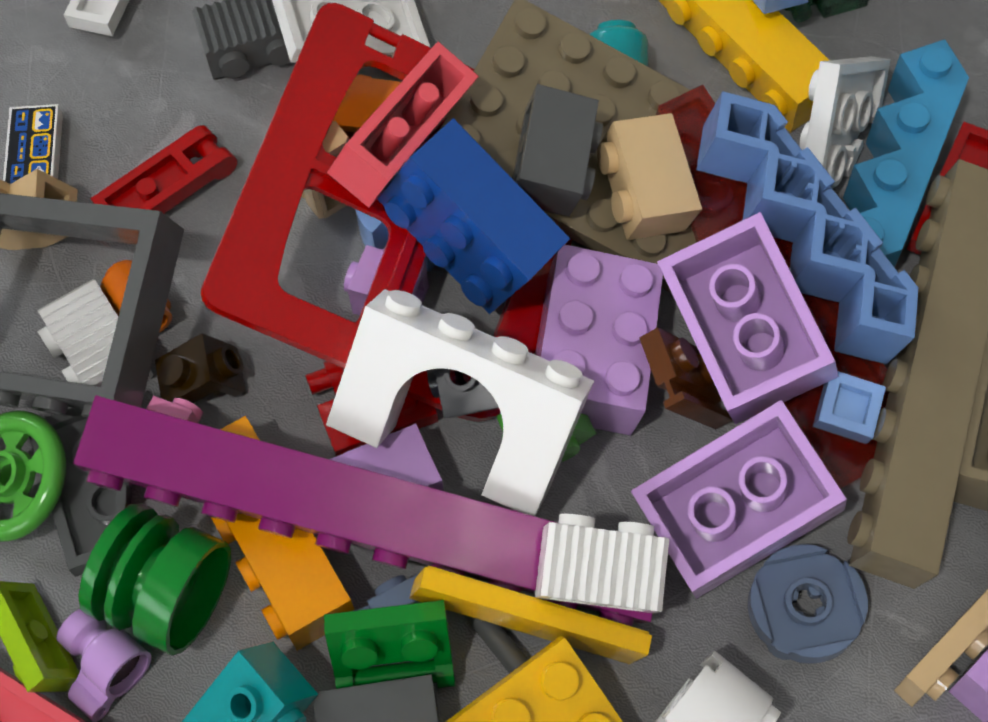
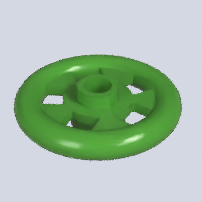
M9 411L0 414V439L3 438L6 449L0 451V504H14L13 517L5 520L0 519V542L20 539L37 529L54 510L64 487L66 457L61 438L47 420L28 411ZM29 436L39 446L32 457L22 450V446ZM40 473L42 474V479L34 498L30 497L28 493L34 484L35 474Z

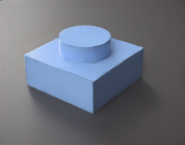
M838 371L839 377L823 385L812 427L867 444L874 437L886 387Z

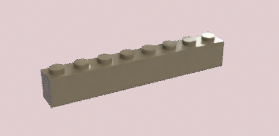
M961 159L953 165L945 176H936L927 194L926 205L932 207L929 219L921 227L916 241V249L922 251L919 264L910 273L911 279L919 287L915 338L898 353L897 359L891 362L886 372L883 386L886 387L885 391H888L889 394L886 407L879 413L872 439L877 441L874 459H870L865 466L860 480V491L865 492L862 511H858L854 516L847 536L848 544L853 545L849 566L913 589L939 574L988 336V169Z

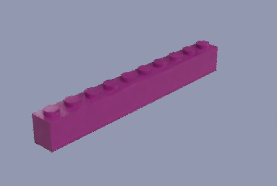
M97 395L94 397L73 462L74 465L83 471L89 472L86 482L103 488L121 492L123 483L127 482L145 487L144 498L165 505L178 507L180 499L185 498L203 503L201 514L235 523L237 515L240 513L261 519L258 529L271 534L292 538L294 530L298 529L316 534L315 545L349 554L353 544L374 550L372 561L406 569L408 560L462 576L466 575L481 579L489 584L519 593L524 591L535 594L543 527L549 522H554ZM543 599L577 610L578 606L600 612L599 617L633 627L634 622H651L653 613Z

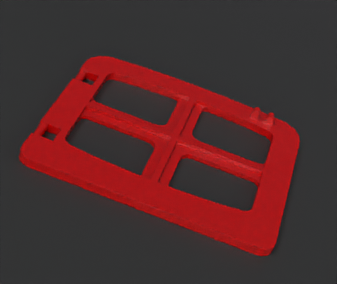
M328 3L320 8L314 18L203 281L201 297L206 307L214 313L345 369L365 306L384 289L388 291L400 290L412 294L426 254L424 253L423 246L407 229L397 226L390 220L386 214L385 207L377 199L368 208L327 173L337 157L324 150L323 140L347 90L360 69L368 66L375 67L403 81L431 48L404 34L400 36L373 23V19L342 4ZM368 34L395 47L392 58L364 45ZM443 121V122L440 124V126L434 131V133L427 139V141H428L429 139H431V138L440 130V128H441V126L443 125L444 121ZM304 190H315L380 220L387 227L389 233L388 240L359 319L356 322L347 320L290 295L279 285L278 275L285 245ZM570 239L565 245L571 246L572 239ZM554 256L526 284L507 299L493 334L494 337L504 336L516 339L528 348V352L534 354L537 346L548 274ZM427 370L414 375L407 396L442 410L440 397L434 398L431 393ZM497 408L459 416L458 418L480 422L493 419L501 412Z

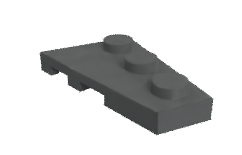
M79 408L67 409L66 415L54 414L44 418L57 431L65 451L66 477L64 487L52 511V515L68 569L74 577L83 574L89 556L101 534L115 516L131 504L132 484L124 482L121 492L86 482L89 472L83 471L73 464L88 419L81 416L83 409ZM29 436L33 447V451L35 453L39 446L36 443V441L31 436Z

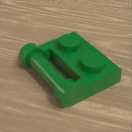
M444 600L324 615V632L334 672L336 689L431 674L438 688L456 686ZM412 661V662H408V663H400V664H392V665H384V666L371 667V666H373V665H381V664H390V663H398V662Z

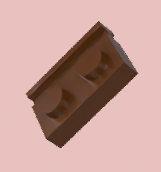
M658 327L639 337L657 387L668 391L670 398L663 401L665 409L715 430L733 421L729 413L721 409L719 405L722 399L696 346L690 344L686 339L678 338Z

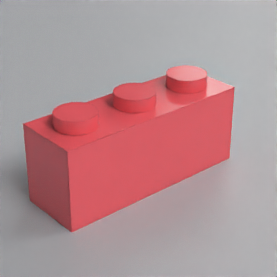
M437 41L345 144L327 173L369 208L390 184L407 160L421 148L446 119L479 76Z

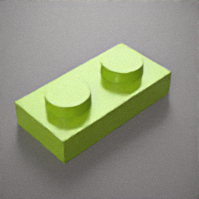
M0 581V637L11 657L16 677L24 684L27 692H66L76 681L79 670L70 653L58 643L56 638L58 629L35 584Z

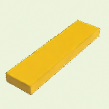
M429 565L414 579L409 599L419 602L444 600L446 610L549 641H554L559 636L565 637L573 648L626 664L638 661L649 654L652 635L648 631Z

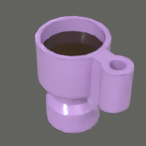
M78 609L62 623L56 638L58 643L70 654L82 656L81 670L76 681L69 689L68 699L92 722H97L107 714L115 698L127 693L145 675L150 666L151 653L128 632L124 630L119 631L115 628L107 630L105 620L98 621Z

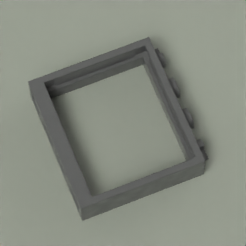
M0 193V235L2 229L136 244L101 387L0 372V405L18 408L21 399L34 401L32 408L56 415H66L68 407L83 409L81 416L88 418L94 397L97 395L141 408L184 229L164 213L156 210Z

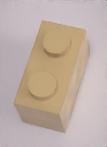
M673 114L612 122L598 146L597 161L602 174L608 176L613 192L611 197L613 216L618 223H622L626 239L633 240L686 231L701 212L702 206Z

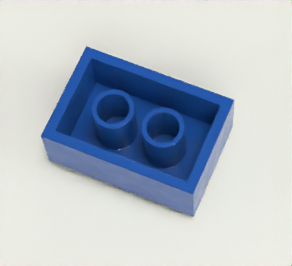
M454 118L407 160L377 199L385 207L386 214L390 220L397 226L407 229L423 246L424 253L435 265L445 268L461 285L464 295L475 305L482 306L489 314L526 284L570 240L565 232Z

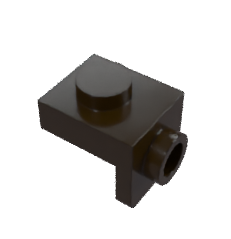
M202 333L155 359L160 396L164 400L172 402L174 398H181L195 403L215 391H220L234 397L246 391L242 373L243 361L238 349L231 344Z

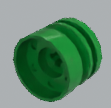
M142 503L130 504L119 512L105 528L89 556L79 588L80 610L98 621L105 620L111 627L119 631L133 626V635L140 641L171 656L180 654L196 640L208 623L220 600L231 566V548L226 541L195 527L184 528L179 532V524L173 517L166 514L158 515L153 508Z

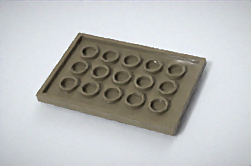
M514 0L473 71L479 77L448 114L440 129L454 118L512 178L525 108L537 84L599 100L595 121L603 123L600 143L613 121L672 113L702 206L701 212L686 231L627 240L622 223H618L613 216L611 207L613 192L608 176L600 171L597 151L595 154L590 153L588 167L595 169V178L588 200L580 199L570 217L548 211L544 212L570 239L591 250L658 264L657 261L742 221L747 183L696 170L703 125L715 105L714 102L526 0ZM663 275L661 288L671 293Z

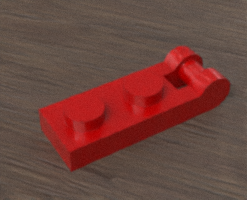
M200 125L90 199L94 204L156 210L165 214L212 180L228 177L235 170L238 162L236 157L227 148L217 145V137L207 126ZM193 157H202L195 164L190 161Z

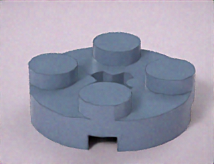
M809 544L785 547L773 553L755 575L748 595L749 618L755 632L767 645L769 652L779 659H791L799 663H821L834 659L841 655L856 640L868 612V597L864 583L854 567L849 566V563L845 560L842 563L836 557L826 554L827 549ZM807 590V594L811 599L820 598L822 606L815 610L814 617H806L803 612L796 611L792 603L798 599V591Z

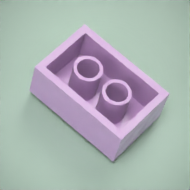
M761 212L657 261L726 410L735 424L757 415L780 400L785 402L839 377L836 362Z
M564 245L555 254L549 270L535 355L548 361L562 360L576 366L583 376L594 380L581 414L588 415L595 429L631 436L646 411L651 368L639 337L654 330L657 326L663 273L656 263Z
M782 400L631 490L651 525L655 526L654 531L657 536L669 538L668 554L696 599L843 512L847 498Z

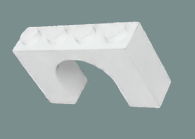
M384 289L365 306L326 425L378 448L396 427L414 375L426 370L441 368L465 373L479 381L491 393L498 404L503 419L502 443L481 495L517 512L536 516L552 485L594 380L583 376L576 366L562 360L548 361L528 352V348L516 339L504 336L494 337L475 329L474 324L463 316L453 313L441 314L427 308L413 294L400 290L388 291Z

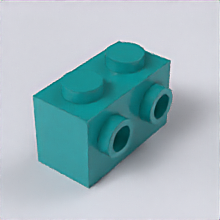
M269 642L238 650L182 722H306L307 717L303 712L317 697L318 693L274 642Z

